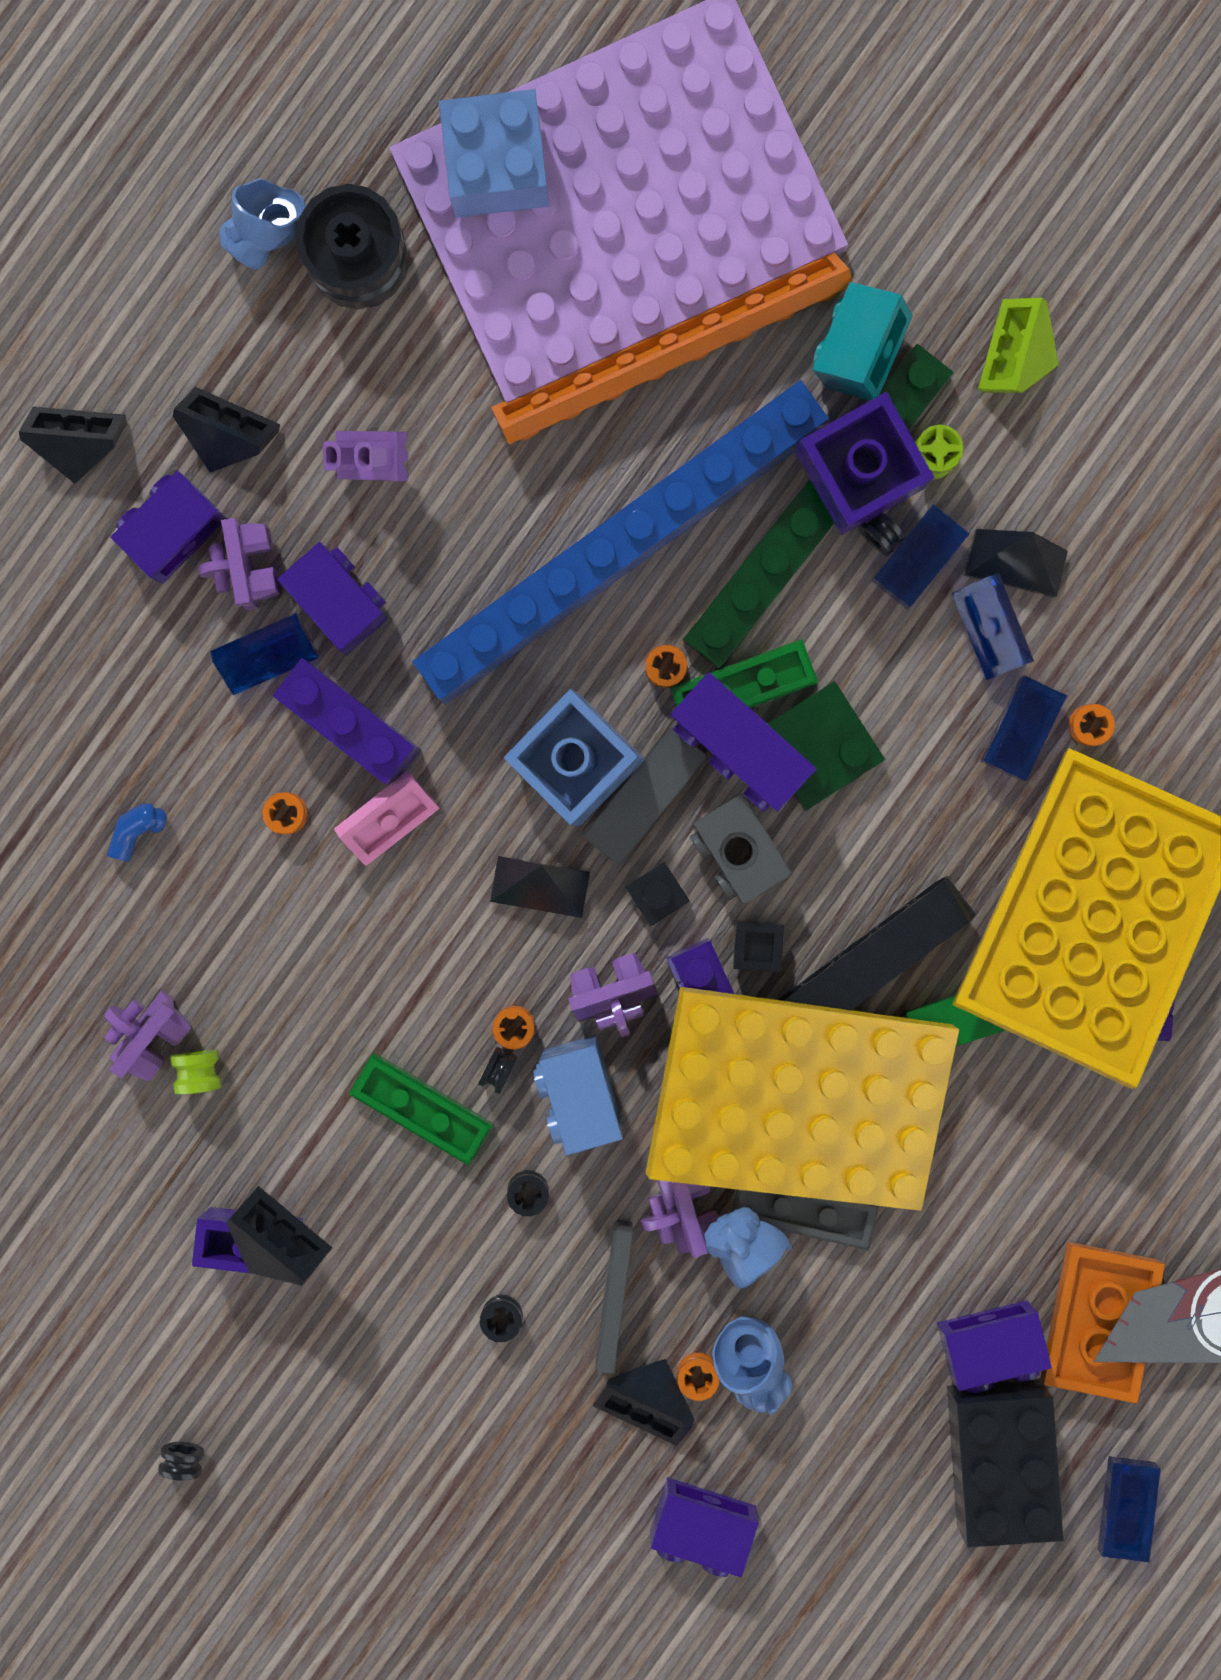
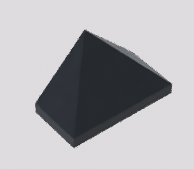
M195 387L173 410V418L210 473L259 455L280 429L279 423L198 387Z
M32 407L19 430V436L23 443L75 484L114 449L126 425L125 414Z
M976 529L964 576L1055 598L1058 594L1068 551L1034 532Z
M498 856L490 902L582 918L590 872Z
M260 1186L253 1191L226 1223L249 1273L300 1286L306 1282L333 1248Z
M666 1359L609 1378L593 1403V1407L675 1446L681 1442L694 1423L691 1410L680 1391Z

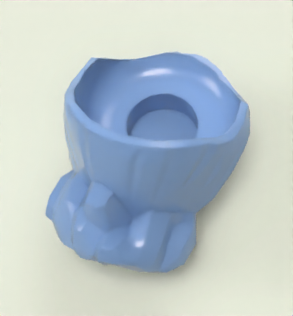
M261 178L235 187L231 199L232 218L224 222L219 231L221 247L248 268L253 270L260 269L267 262L271 250L281 248L295 239L299 216L306 207L304 198L294 190L279 187Z
M747 1207L733 1209L729 1214L726 1213L718 1217L716 1222L709 1225L704 1237L706 1242L705 1249L714 1258L720 1257V1263L726 1275L739 1289H744L776 1265L787 1249L792 1250L790 1241L780 1229L767 1222L760 1221L758 1215Z
M740 1316L729 1322L718 1336L712 1352L714 1368L719 1380L724 1387L735 1393L737 1401L743 1403L746 1408L756 1410L758 1413L767 1412L771 1415L785 1402L793 1388L790 1374L784 1370V1354L779 1338L773 1328L759 1318Z

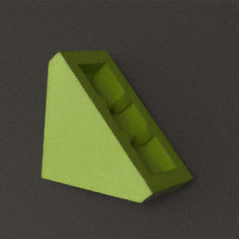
M1016 298L1002 300L978 390L983 393H1023L1059 365L1048 303L1045 299Z

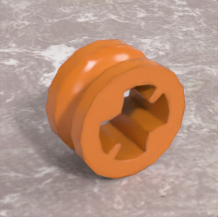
M673 645L655 647L646 659L645 672L647 678L653 685L659 688L669 689L683 681L687 672L685 655L679 648ZM663 654L674 656L673 664L680 667L676 676L670 673L669 680L659 678V669L652 667L657 657L662 661Z
M1082 705L1075 709L1069 718V733L1081 745H1102L1114 733V716L1103 705ZM1088 712L1092 718L1101 717L1103 727L1097 728L1101 733L1095 738L1091 732L1082 733L1080 729V723L1086 722L1082 717Z
M287 792L276 793L270 796L264 804L262 810L263 820L266 826L273 832L294 834L300 831L306 824L308 807L305 801L296 794ZM285 800L287 806H295L297 809V817H290L294 822L289 826H286L284 821L275 820L274 810H281L277 804Z
M512 1005L504 1008L497 1014L493 1022L492 1031L495 1040L506 1049L516 1050L523 1048L531 1041L535 1033L536 1024L529 1010L522 1006ZM517 1016L522 1017L526 1022L522 1026V1029H527L526 1035L521 1038L515 1034L511 1039L507 1038L502 1032L506 1029V1026L501 1025L502 1020L505 1017L510 1020H514Z
M693 1352L686 1355L680 1361L677 1368L680 1391L687 1398L694 1401H703L711 1398L719 1386V1377L714 1368L713 1359L702 1352ZM701 1366L703 1373H711L710 1379L704 1378L705 1385L696 1387L692 1379H685L686 1374L692 1375V1367Z

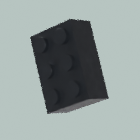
M1041 1380L994 1383L993 1388L980 1393H969L966 1390L958 1391L956 1385L947 1386L957 1527L967 1548L1064 1541L1053 1396Z

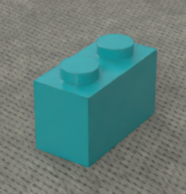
M853 282L849 283L844 297H841L834 306L832 325L826 339L819 343L814 354V367L812 370L827 389L869 401L879 396L913 317L903 296Z

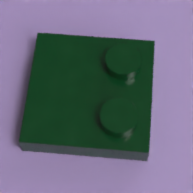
M835 681L768 723L774 731L817 768L794 793L804 811H807L886 760Z

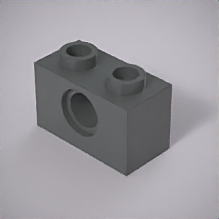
M742 793L692 823L696 833L691 835L690 839L704 861L711 856L721 870V873L716 875L715 879L729 901L737 896L739 901L745 904L792 875ZM735 837L744 839L750 847L749 858L740 865H733L728 862L724 854L727 842Z

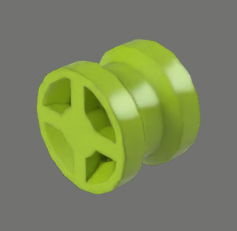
M940 424L930 426L921 433L915 442L935 477L933 480L943 478L949 474L959 463L963 455L964 446L962 438L950 426ZM925 454H931V456L935 458V463H934V460H933L929 455H925Z
M198 1050L170 1056L171 1066L177 1071V1080L173 1083L174 1094H194L222 1088L221 1078L215 1073V1064L219 1060L218 1050Z

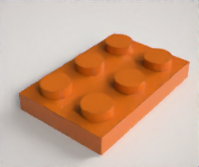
M1067 1241L1047 1341V1350L1052 1368L1041 1371V1382L1047 1386L1137 1404L1145 1363L1093 1361L1134 1293L1161 1285L1165 1264L1158 1259Z

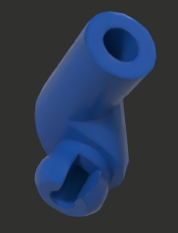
M142 803L122 814L117 820L107 856L130 862L137 836L145 833L147 830L159 833L164 829L167 821L165 811L161 808H154L153 804Z

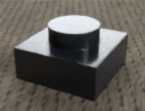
M665 862L625 886L650 927L690 902Z
M736 921L733 969L781 972L784 925Z

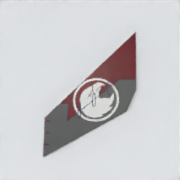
M1221 1269L1135 1292L1093 1362L1221 1363Z

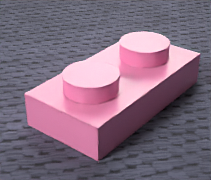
M406 771L335 827L334 830L339 839L367 866L440 808L409 771Z

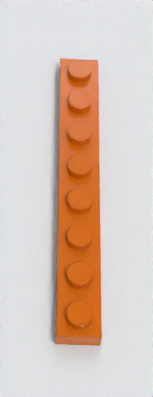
M832 252L508 403L503 401L492 406L491 409L508 444L518 440L530 439L548 426L561 420L573 419L583 410L603 401L614 400L620 397L626 390L641 383L660 379L668 371L689 361L701 360L711 351L732 341L744 340L760 328L773 322L785 321L791 318L797 311L817 302L831 300L839 292L847 289L850 282H853L850 269Z

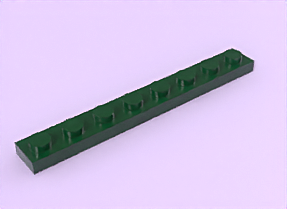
M917 343L884 384L879 396L885 392L888 393L909 431L954 372ZM810 479L683 638L684 643L717 669L722 667L835 524Z

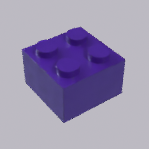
M887 392L801 439L795 451L841 536L924 490L935 478Z

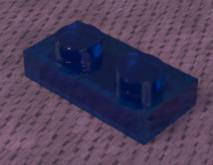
M933 504L871 581L908 610L970 533Z
M999 573L988 576L952 593L986 680L1034 661Z
M297 613L210 651L213 664L233 696L292 670L301 658L308 662L319 658L316 647Z
M1025 675L1021 676L980 762L1022 782L1027 781L1067 695Z
M1108 1457L1097 1548L1102 1557L1150 1563L1161 1468L1156 1462Z

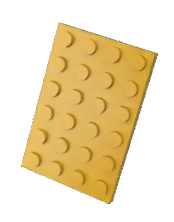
M1068 748L1061 759L952 1005L1130 1089L1137 1088L1221 889V816Z
M680 987L646 1175L651 1180L922 1211L959 1029L952 1024Z

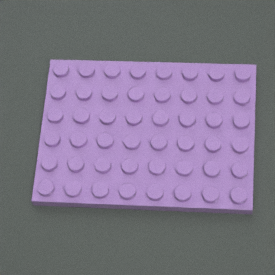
M705 0L509 91L536 89L549 207L456 218L449 194L441 123L389 147L506 403L832 252L836 255L843 253L848 247L847 240L736 0Z

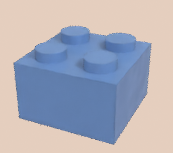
M536 89L439 101L449 194L456 218L549 207Z
M571 689L504 757L572 826H581L645 760L580 693Z
M593 1035L543 1050L539 1063L536 1064V1070H533L540 1097L549 1096L552 1109H549L550 1116H547V1122L554 1145L562 1143L565 1154L570 1155L622 1140L623 1122L598 1036Z

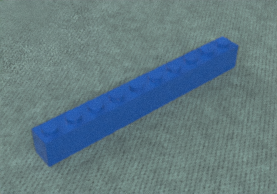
M802 380L798 381L418 656L412 663L438 699L444 704L449 703L793 454L800 440L826 426L829 417Z

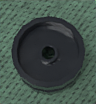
M343 184L326 188L308 202L299 216L295 239L299 258L322 295L339 306L358 310L378 306L393 296L406 278L409 253L398 217L386 199L368 187Z

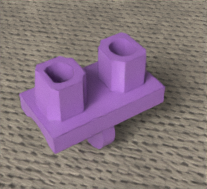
M336 431V441H324L323 443L324 468L329 471H337V479L408 481V471L404 466V463L408 460V452L404 449L407 441V432Z
M236 518L221 520L228 559H225L223 544L210 545L211 561L198 566L200 577L214 578L217 593H225L231 591L228 575H231L236 605L244 606L246 611L259 609L258 601L281 594L276 569L271 567L253 571L250 555L273 551L270 528L266 524H242Z
M635 953L616 958L612 961L618 982L601 987L594 967L585 968L570 974L573 996L568 999L572 1012L575 1013L578 1022L595 1017L599 1030L617 1025L621 1037L631 1035L627 1021L644 1016L641 1004L638 1002L658 996L650 971L645 972Z
M163 990L159 992L138 1020L136 1018L142 1012L144 1006L134 999L125 1010L116 1006H110L104 1014L107 1021L112 1025L104 1036L109 1043L116 1045L124 1034L126 1035L110 1055V1059L114 1062L110 1067V1071L121 1079L129 1072L149 1082L164 1062L161 1054L148 1047L152 1039L158 1035L173 1046H176L190 1030V1022L174 1008L173 997Z
M657 1180L661 1194L648 1198L652 1213L641 1219L643 1230H658L661 1243L668 1244L675 1241L679 1253L689 1252L694 1258L708 1253L705 1249V1233L709 1225L716 1222L719 1216L712 1209L696 1214L692 1199L710 1193L711 1187Z

